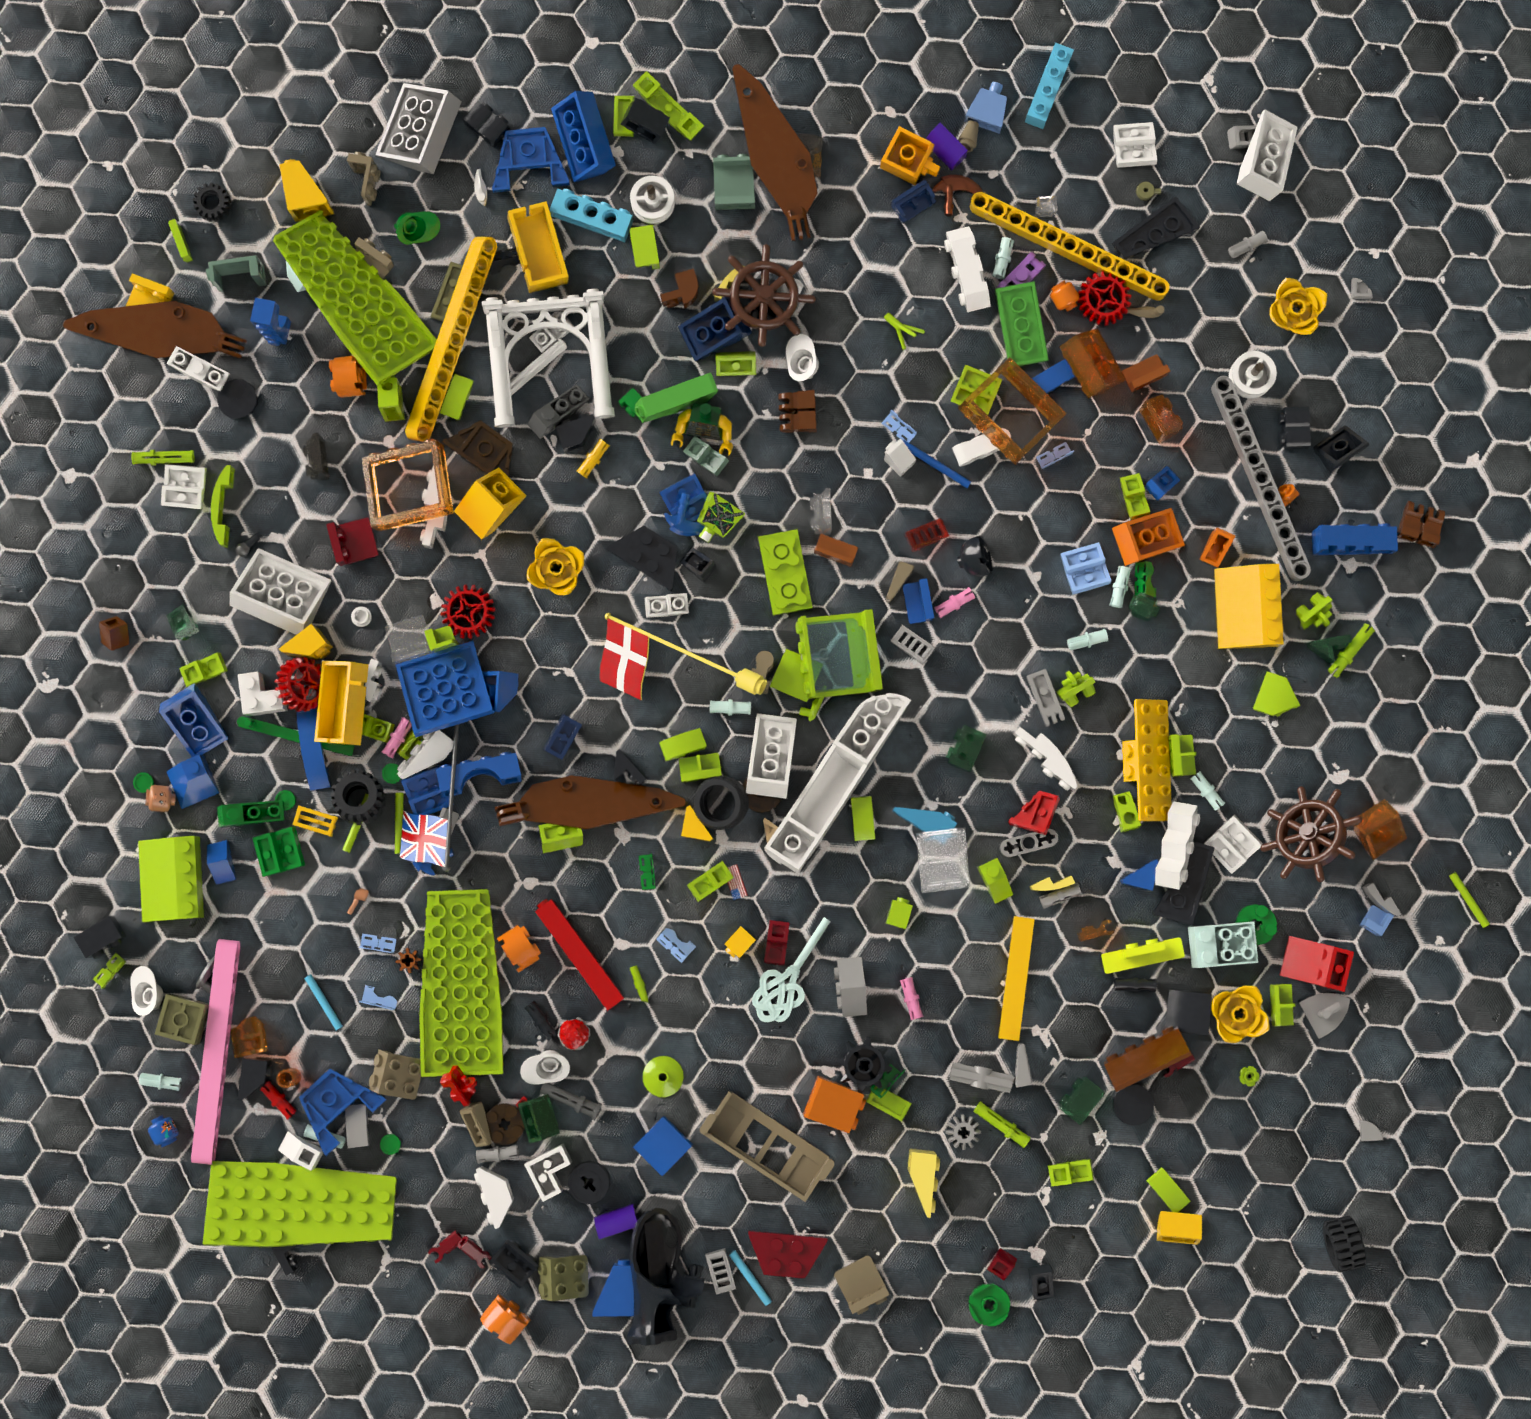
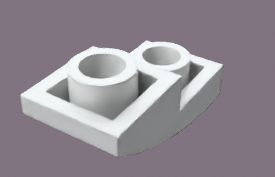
M559 312L554 317L558 318V322L562 323L561 316L563 312ZM566 317V322L572 327H574V325ZM544 328L537 330L529 338L540 352L544 353L569 332L557 328Z
M687 593L645 597L646 618L688 614Z
M371 658L365 687L366 700L374 704L375 700H379L382 693L381 685L374 681L380 677L383 668L381 667L382 663Z

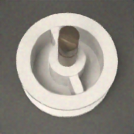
M646 176L638 180L632 187L630 193L631 206L639 220L648 224H658L670 217L674 210L675 199L673 189L665 179L659 176Z
M1249 351L1242 354L1233 363L1229 371V378L1232 380L1237 394L1248 399L1264 395L1273 386L1277 375L1273 360L1265 353L1259 351Z

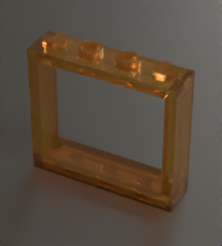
M1010 357L967 397L958 408L976 426L978 431L982 432L1015 465L1067 414ZM1001 374L1049 421L1023 449L974 402Z
M427 439L421 444L411 443L405 445L404 448H390L387 452L370 453L368 457L362 458L370 524L375 530L384 531L453 514L444 445L439 441ZM432 452L439 503L381 517L374 466Z

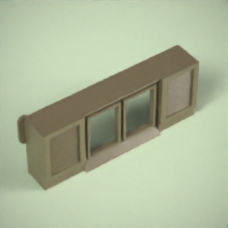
M730 1090L715 1113L709 1114L700 1127L701 1134L804 1202H806L819 1180H825L834 1167V1161L830 1156ZM753 1119L772 1131L755 1159L736 1147ZM777 1135L796 1147L779 1175L760 1163Z

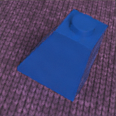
M620 1259L618 1263H614L592 1312V1317L634 1316L635 1299L629 1259Z

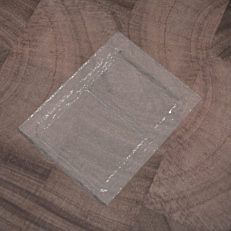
M965 827L916 833L921 893L970 887Z

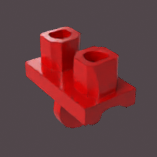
M458 1065L452 1066L449 1073L443 1074L440 1083L443 1088L450 1087L452 1089L450 1097L454 1102L460 1101L464 1107L469 1106L470 1098L476 1092L477 1080L474 1077L467 1078Z

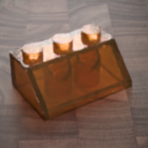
M1098 328L1076 334L1059 346L1063 357L1068 361L1072 368V373L1077 377L1082 386V391L1088 398L1100 395L1126 381Z

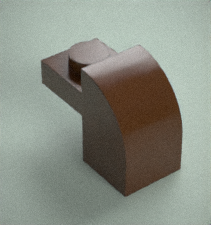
M694 268L675 274L678 289L660 294L663 307L672 308L678 306L679 302H682L684 309H686L696 301L699 289Z

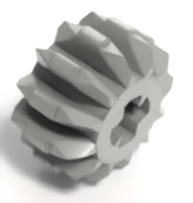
M961 1114V1121L954 1116L953 1120L956 1124L954 1125L951 1122L947 1124L953 1128L952 1130H946V1134H953V1136L948 1138V1142L956 1140L953 1146L957 1148L961 1143L962 1150L966 1149V1143H968L970 1148H973L971 1140L979 1141L974 1134H981V1130H974L979 1123L974 1122L971 1124L972 1116H969L967 1121H965L964 1114ZM961 1127H965L968 1131V1135L965 1134V1137L958 1133Z

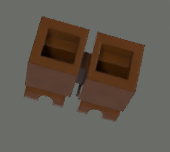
M815 390L779 394L778 401L789 402V404L779 405V411H798L797 414L787 413L779 415L780 421L790 422L789 424L780 425V432L817 433Z
M1408 501L1398 527L1397 538L1410 542L1417 540V544L1431 548L1436 547L1440 542V532L1445 518V511L1439 509L1434 518V508L1428 507L1424 515V523H1421L1424 505L1419 504L1416 512H1414L1415 503Z

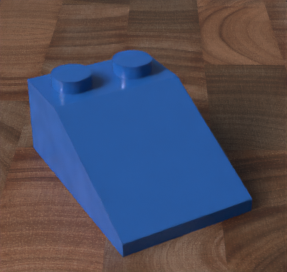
M195 683L160 704L159 713L191 757L198 754L203 755L228 740L223 727Z

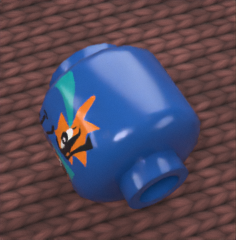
M161 1115L151 1121L153 1125L148 1128V1133L155 1145H161L163 1148L177 1140L176 1137L179 1135V1131L171 1117L164 1118Z

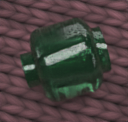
M1141 592L1133 596L1129 610H1131L1133 617L1148 622L1152 617H1157L1160 606H1157L1158 599L1156 597Z

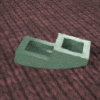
M694 436L683 451L715 476H718L729 462L725 456L712 449L709 444Z

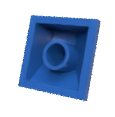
M503 671L483 672L494 712H500L517 695L519 674Z
M198 754L182 761L167 771L181 809L220 793L207 760L203 755Z

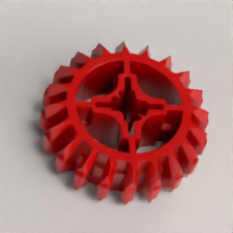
M1104 271L1100 273V277L1096 273L1093 274V279L1087 277L1086 283L1081 284L1083 290L1078 291L1081 297L1077 302L1082 304L1079 310H1086L1083 316L1087 317L1090 315V322L1097 319V325H1100L1102 320L1105 326L1108 325L1109 320L1112 324L1116 323V318L1122 320V314H1127L1128 312L1126 307L1131 306V302L1127 300L1132 297L1131 294H1126L1130 288L1123 287L1126 283L1125 280L1119 282V277L1117 276L1114 279L1111 273L1106 277ZM1098 285H1108L1106 289L1094 288ZM1114 289L1119 295L1120 303L1112 295ZM1107 292H1109L1105 302L1103 301L1102 305H1100L1102 301L1101 298H1103L1107 294ZM1089 294L1096 301L1095 308H1093L1089 301ZM1103 308L1115 309L1109 313L1100 312Z
M464 585V591H461L458 586L456 587L457 594L450 591L449 594L452 598H444L448 605H441L443 609L447 610L441 612V616L447 618L442 622L443 624L450 623L448 626L452 629L455 628L453 630L454 636L460 632V638L464 639L467 633L468 638L472 639V633L475 632V635L480 637V629L486 633L487 630L484 626H492L488 619H495L494 615L489 614L496 611L494 607H489L494 602L492 599L487 600L490 596L488 593L482 595L484 591L482 588H479L476 592V586L472 585L469 591L468 585ZM465 597H476L482 603L469 604ZM460 600V609L452 615L455 603ZM465 605L470 610L473 608V610L470 612L471 619L466 614H463L466 612ZM484 609L481 621L476 624L475 617L477 613ZM466 619L471 627L458 626L454 621Z
M296 657L292 660H287L286 664L280 666L281 671L276 673L279 679H275L274 682L279 687H276L275 690L280 691L277 698H284L282 704H289L288 709L306 712L318 707L321 671L319 669L321 665H314L315 660H308L306 657L301 659ZM297 669L294 679L291 680L293 672ZM312 689L311 695L306 699L309 690Z

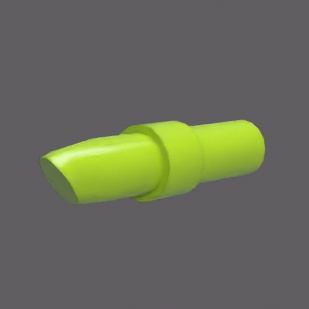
M638 966L630 967L641 1001L648 1003L645 983L641 978Z

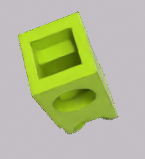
M1130 791L1113 795L1121 833L1138 829L1141 823L1138 820L1137 809Z

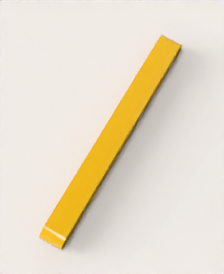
M977 192L972 196L970 210L981 218L1098 274L1104 271L1106 277L1109 273L1112 274L1114 279L1118 276L1119 282L1125 280L1124 286L1153 300L1159 301L1164 299L1169 291V283L1164 278L986 193ZM981 200L984 202V206L978 207L974 202ZM1000 209L1002 215L997 216L992 210ZM1016 217L1020 220V223L1013 224L1010 219ZM1035 226L1038 232L1032 233L1028 227ZM1049 234L1054 235L1056 240L1049 241L1046 236ZM1071 243L1074 249L1068 250L1064 244ZM1087 251L1091 253L1092 258L1087 259L1083 257L1082 253ZM1106 260L1110 266L1103 267L1100 261ZM1125 269L1128 275L1122 276L1118 270ZM1142 277L1146 284H1139L1136 278ZM1161 286L1164 292L1158 293L1154 287Z
M478 236L470 244L405 429V434L410 440L425 442L431 437L497 250V243L492 237Z

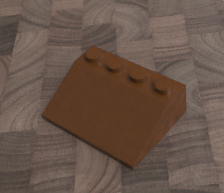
M1171 1025L1161 1030L1163 1034L1157 1037L1154 1034L1143 1039L1144 1043L1138 1046L1132 1044L1124 1049L1125 1052L1120 1055L1116 1052L1106 1057L1107 1061L1104 1062V1066L1116 1092L1192 1055L1178 1026L1173 1028Z

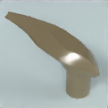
M1161 305L1156 308L1151 306L1127 308L1128 313L1143 318H1155L1164 313V307Z

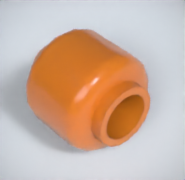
M1064 280L1051 288L1050 298L1058 310L1066 309L1068 312L1077 306L1076 301L1079 300L1080 296L1071 282L1066 283Z

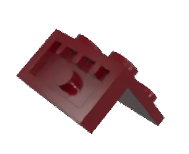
M368 517L337 525L335 522L326 524L335 560L339 566L379 555Z

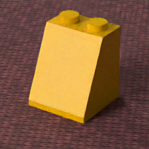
M290 159L279 164L287 209L295 222L302 221L319 210L323 211V216L334 214V210L299 160Z
M498 467L474 482L454 512L476 535L483 539L492 534L527 495Z

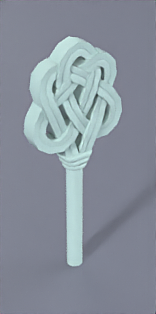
M825 917L793 965L785 969L786 971L782 974L777 970H767L762 974L760 988L752 997L753 1006L756 1008L757 1016L761 1021L783 1022L790 1016L792 1009L800 1006L804 1001L805 993L803 988L796 983V980L799 978L801 966L831 922ZM791 975L789 983L785 984L784 980ZM770 976L776 977V978L772 979L771 981H769L768 983H766V980H767L768 977H770ZM778 984L779 987L768 993L767 990ZM796 990L798 993V998L795 1001H793L794 992ZM785 991H788L787 1002L783 1003ZM778 995L777 1003L772 1004L771 999ZM763 1011H768L770 1015H764Z

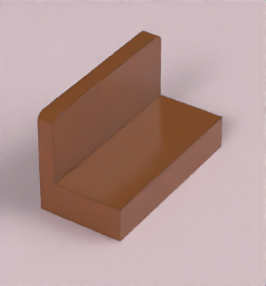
M1156 354L1124 369L1122 374L1131 392H1134L1168 376L1171 371L1167 364L1163 366L1159 356Z
M820 534L814 554L852 567L858 547Z

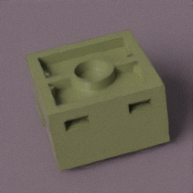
M166 994L155 1035L192 1045L200 1044L208 1017L209 1004L185 999V997L175 994Z

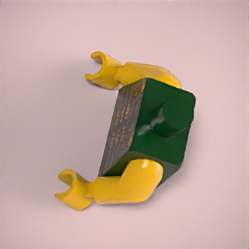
M694 403L691 409H687L679 414L675 428L676 433L672 435L671 439L672 446L673 442L678 440L680 441L679 448L682 447V433H684L685 435L723 440L719 453L722 454L725 448L729 451L728 456L731 454L733 444L729 441L732 435V423L723 415L721 408L710 406L707 403Z

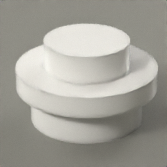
M357 607L353 610L351 619L356 626L364 627L371 622L372 615L366 607Z

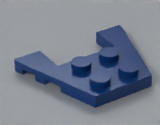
M545 127L508 130L505 132L500 160L495 173V181L492 186L493 193L511 191L509 171L550 167L552 187L570 185L569 178Z
M332 1069L324 1073L299 1096L326 1157L340 1144L326 1127L357 1098L372 1113L387 1101L383 1096L372 1092Z

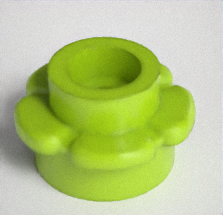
M1248 1066V1068L1244 1067L1240 1070L1239 1079L1242 1084L1251 1087L1259 1081L1260 1076L1255 1067Z

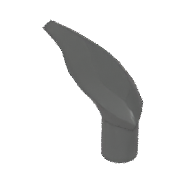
M215 955L208 962L198 979L196 989L201 987L206 992H211V984L206 980L211 976L212 969L214 968Z

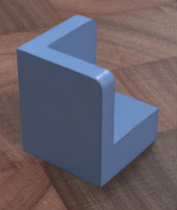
M1372 905L1360 926L1376 936H1382L1394 915Z

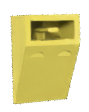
M910 1149L908 1172L927 1218H931V1213H935L936 1207L933 1192H937L938 1179L935 1177V1171H939L940 1158L937 1157L934 1151Z

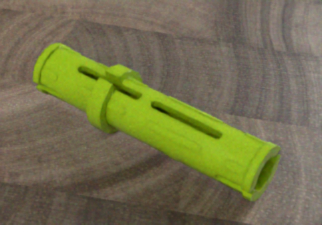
M150 450V452H132L131 459L133 465L151 464V466H156L159 463H194L195 455L193 450ZM172 456H182L181 458H166Z
M1364 623L1345 650L1337 655V660L1328 669V672L1332 674L1337 668L1333 675L1334 677L1338 678L1346 666L1353 662V657L1375 632L1374 628L1371 627L1365 633L1370 626L1369 624Z
M981 1101L975 1107L974 1113L1004 1133V1137L1007 1139L1011 1138L1022 1148H1025L1031 1137L1019 1130L1015 1123L1011 1124Z

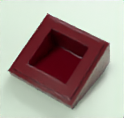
M1000 1248L987 1267V1270L1005 1280L1015 1267L1017 1258Z

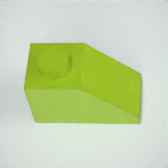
M998 858L977 867L995 904L1013 895L1007 876Z

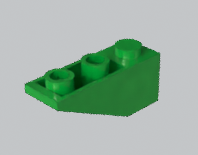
M283 800L218 806L219 827L284 821Z

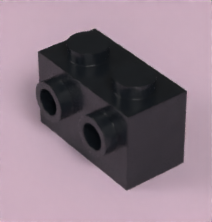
M635 97L628 106L620 125L655 144L662 137L670 117L661 110L649 106L644 100Z
M107 916L73 938L85 958L93 957V959H97L105 954V949L109 947L113 949L122 944L121 940L126 935L115 916Z

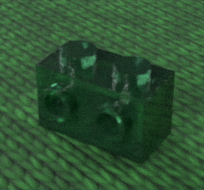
M963 725L962 729L958 728L953 738L957 740L954 748L950 746L946 758L949 759L947 764L970 773L987 734Z
M1085 1076L1082 1079L1078 1077L1072 1085L1073 1090L1069 1095L1066 1093L1059 1101V1104H1061L1059 1109L1079 1125L1083 1123L1105 1094L1102 1089Z
M549 1094L518 1103L529 1143L560 1134Z

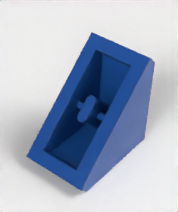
M228 840L207 845V865L215 883L221 884L237 880Z
M1158 859L1149 862L1121 879V884L1153 891L1156 867L1159 863Z

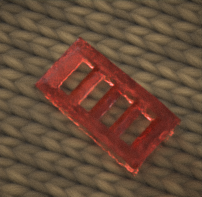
M941 518L909 530L904 534L912 553L949 537ZM938 524L942 535H938L934 527ZM928 528H931L934 534V538L932 539L927 530ZM921 531H924L927 541L923 540ZM917 534L920 541L919 544L916 543L913 535Z

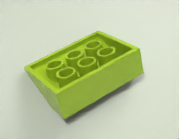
M183 836L138 841L142 922L204 918L200 837Z

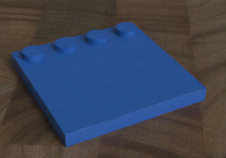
M473 641L396 664L415 737L494 713Z

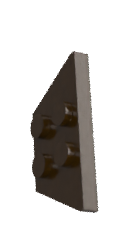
M481 420L442 441L444 445L485 474L499 467L507 476L509 475L514 444Z

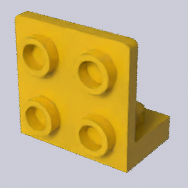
M132 273L129 281L134 287L126 306L172 301L175 293L165 285Z

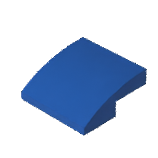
M695 473L659 492L672 516L678 514L679 499L682 492L690 494V501L685 511V519L692 522L698 519L707 498Z
M439 765L401 779L414 815H429L442 810V808L449 807V797L442 798L436 773V769L440 768Z
M663 1116L633 1148L663 1176L693 1144Z

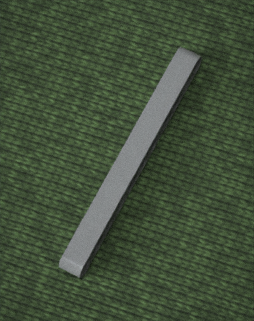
M1220 376L1211 387L1212 394L1288 575L1294 581H1301L1310 574V565L1234 384L1229 377ZM1218 383L1225 384L1226 391L1220 390ZM1231 401L1234 404V409H1228L1225 402ZM1238 419L1242 423V427L1234 426L1233 420ZM1241 438H1247L1250 443L1249 446H1244L1241 443ZM1249 456H1254L1257 459V464H1251L1248 459ZM1257 474H1261L1264 476V483H1260L1257 481ZM1264 493H1270L1273 500L1267 501L1264 498ZM1272 511H1277L1280 514V520H1275L1272 517ZM1281 529L1287 531L1288 538L1285 539L1280 536ZM1288 548H1293L1296 551L1295 557L1289 556ZM1296 566L1303 569V576L1295 572Z

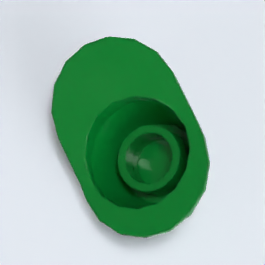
M430 211L405 213L398 218L394 228L396 229L397 238L401 243L406 245L430 241L437 236L440 231V220L436 214Z

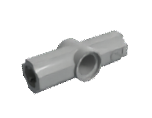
M953 1062L949 1080L970 1084V1086L981 1089H994L1010 1093L1013 1075L995 1072L985 1067H972Z

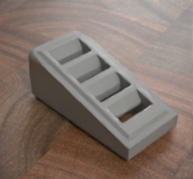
M1257 125L1233 126L1227 131L1229 148H1248L1253 137L1252 132H1255Z
M903 625L891 639L893 644L922 665L935 649L934 646ZM905 632L908 635L905 637L902 643H900L898 640ZM912 637L914 640L907 648L905 644ZM919 642V647L913 652L911 649ZM923 647L927 648L922 656L918 655Z
M1019 1043L1017 1046L1014 1080L1016 1088L1032 1085L1026 1048L1023 1043Z
M726 1248L706 1253L705 1256L716 1294L736 1289ZM723 1257L724 1261L712 1263V1260ZM722 1265L726 1267V1269L714 1271L715 1267ZM724 1273L728 1274L727 1277H723L720 1279L716 1278L717 1275ZM730 1281V1285L718 1286V1283Z

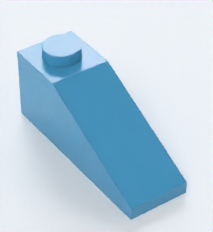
M894 807L892 812L941 844L946 842L957 825L954 821L955 817L946 811L942 814L941 812Z

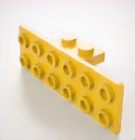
M1135 699V740L1122 741L1124 782L1137 781L1139 821H1168V811L1172 805L1168 701Z

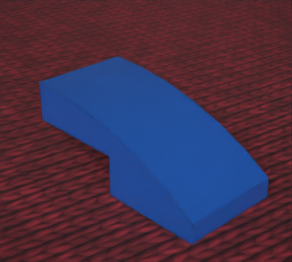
M1064 359L1032 378L1030 383L1039 397H1042L1073 379L1076 374L1067 360Z

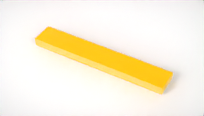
M1013 917L998 1035L1000 1039L1019 1041L1035 919Z

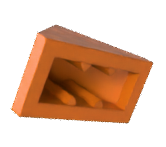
M1218 527L1214 529L1200 560L1219 567L1235 535Z

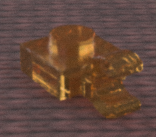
M1111 920L1102 921L1099 928L1094 929L1093 925L1081 928L1082 932L1077 933L1079 941L1089 940L1102 935H1112L1115 933L1114 930H1105V925L1111 923Z

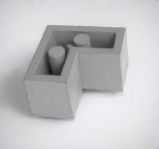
M862 957L837 959L838 967L834 968L835 980H839V982H836V993L840 995V997H837L838 1009H842L843 1017L867 1015Z

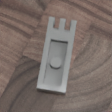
M1043 669L1026 676L1045 726H1050L1049 717H1051L1053 724L1058 723L1056 714L1059 715L1061 721H1064L1065 717L1047 670Z

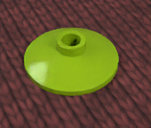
M655 1057L644 1068L643 1083L646 1089L657 1097H668L675 1094L683 1083L682 1067L671 1057ZM661 1073L666 1074L667 1079L665 1081L659 1079Z

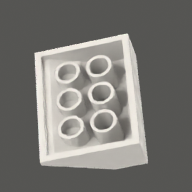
M258 548L230 591V606L297 635L312 624L331 580Z

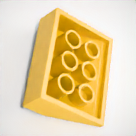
M1258 564L1214 569L1218 649L1279 647L1283 645L1279 564Z

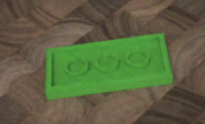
M1035 281L996 288L995 295L1009 368L1049 361Z

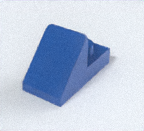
M1166 466L1146 483L1145 488L1156 500H1160L1180 479Z

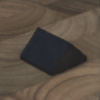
M1345 425L1315 445L1313 449L1331 473L1369 446V442Z

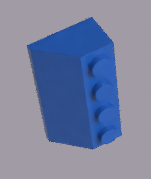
M575 91L551 108L574 182L602 175L616 166L593 92Z

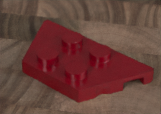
M748 1231L764 1275L805 1279L827 1243L826 1237Z

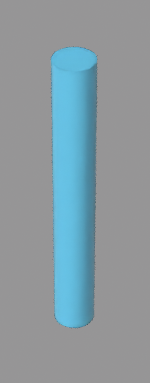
M312 974L305 977V981L335 1030L343 1027Z
M736 1250L729 1255L764 1305L767 1306L772 1300Z

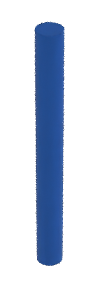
M903 440L914 456L965 488L969 487L971 481Z

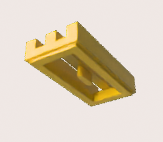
M298 805L292 825L332 837L338 817ZM301 811L331 819V824L301 815ZM299 818L329 827V830L325 831L299 823Z

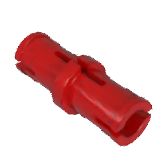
M270 1081L260 1089L272 1102L271 1105L273 1107L276 1106L287 1120L297 1112L285 1099L286 1096L281 1094Z

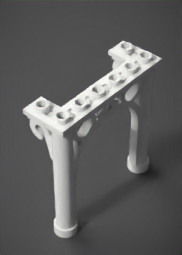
M588 289L587 292L583 293V297H579V295H569L567 299L548 297L544 301L532 298L528 299L527 302L519 303V300L507 301V304H503L502 300H498L496 297L487 298L486 301H482L483 311L487 319L496 413L494 424L496 428L515 426L508 367L510 352L523 336L544 328H557L568 331L584 343L590 356L595 418L606 419L615 417L611 402L603 321V291ZM563 311L561 316L562 323L558 322V318L551 317L548 312ZM540 313L539 317L533 320V324L529 326V320L525 314ZM570 313H579L583 317V321L575 327L569 325L565 319ZM521 318L525 321V326L519 332L513 331L508 327L510 319ZM586 323H588L589 340L580 332ZM504 330L509 335L514 336L508 343L506 349Z

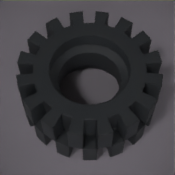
M205 183L202 189L200 186L197 188L199 190L198 193H194V208L203 219H207L209 222H212V220L218 222V218H221V220L225 219L223 216L225 214L228 216V209L231 210L232 208L229 194L217 183L216 185L214 183H209L210 185ZM209 196H217L220 201L218 207L208 209L205 206L206 199Z

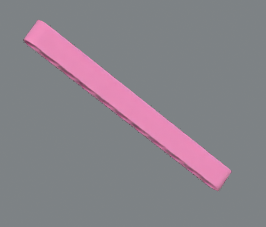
M218 939L216 944L191 1153L192 1163L213 1165L212 1161H215L240 956V941Z

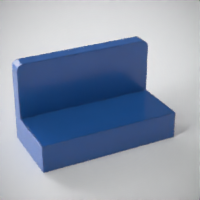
M927 578L920 579L915 583L904 584L903 593L909 624L932 621L934 613Z

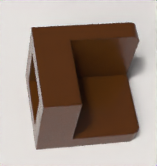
M118 616L99 622L101 643L108 649L113 651L129 645L128 625Z

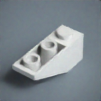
M440 730L425 734L423 742L420 745L417 744L410 752L411 757L399 765L397 775L401 779H405L444 760L453 749L454 741Z

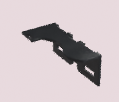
M516 248L506 249L505 252H495L497 255H494L493 260H500L492 261L491 275L500 272V269L505 265L516 266L520 264L519 256L512 257L513 255H518Z

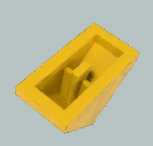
M691 806L686 807L681 836L712 841L713 838L701 821H699L700 819L697 818L698 816H696Z

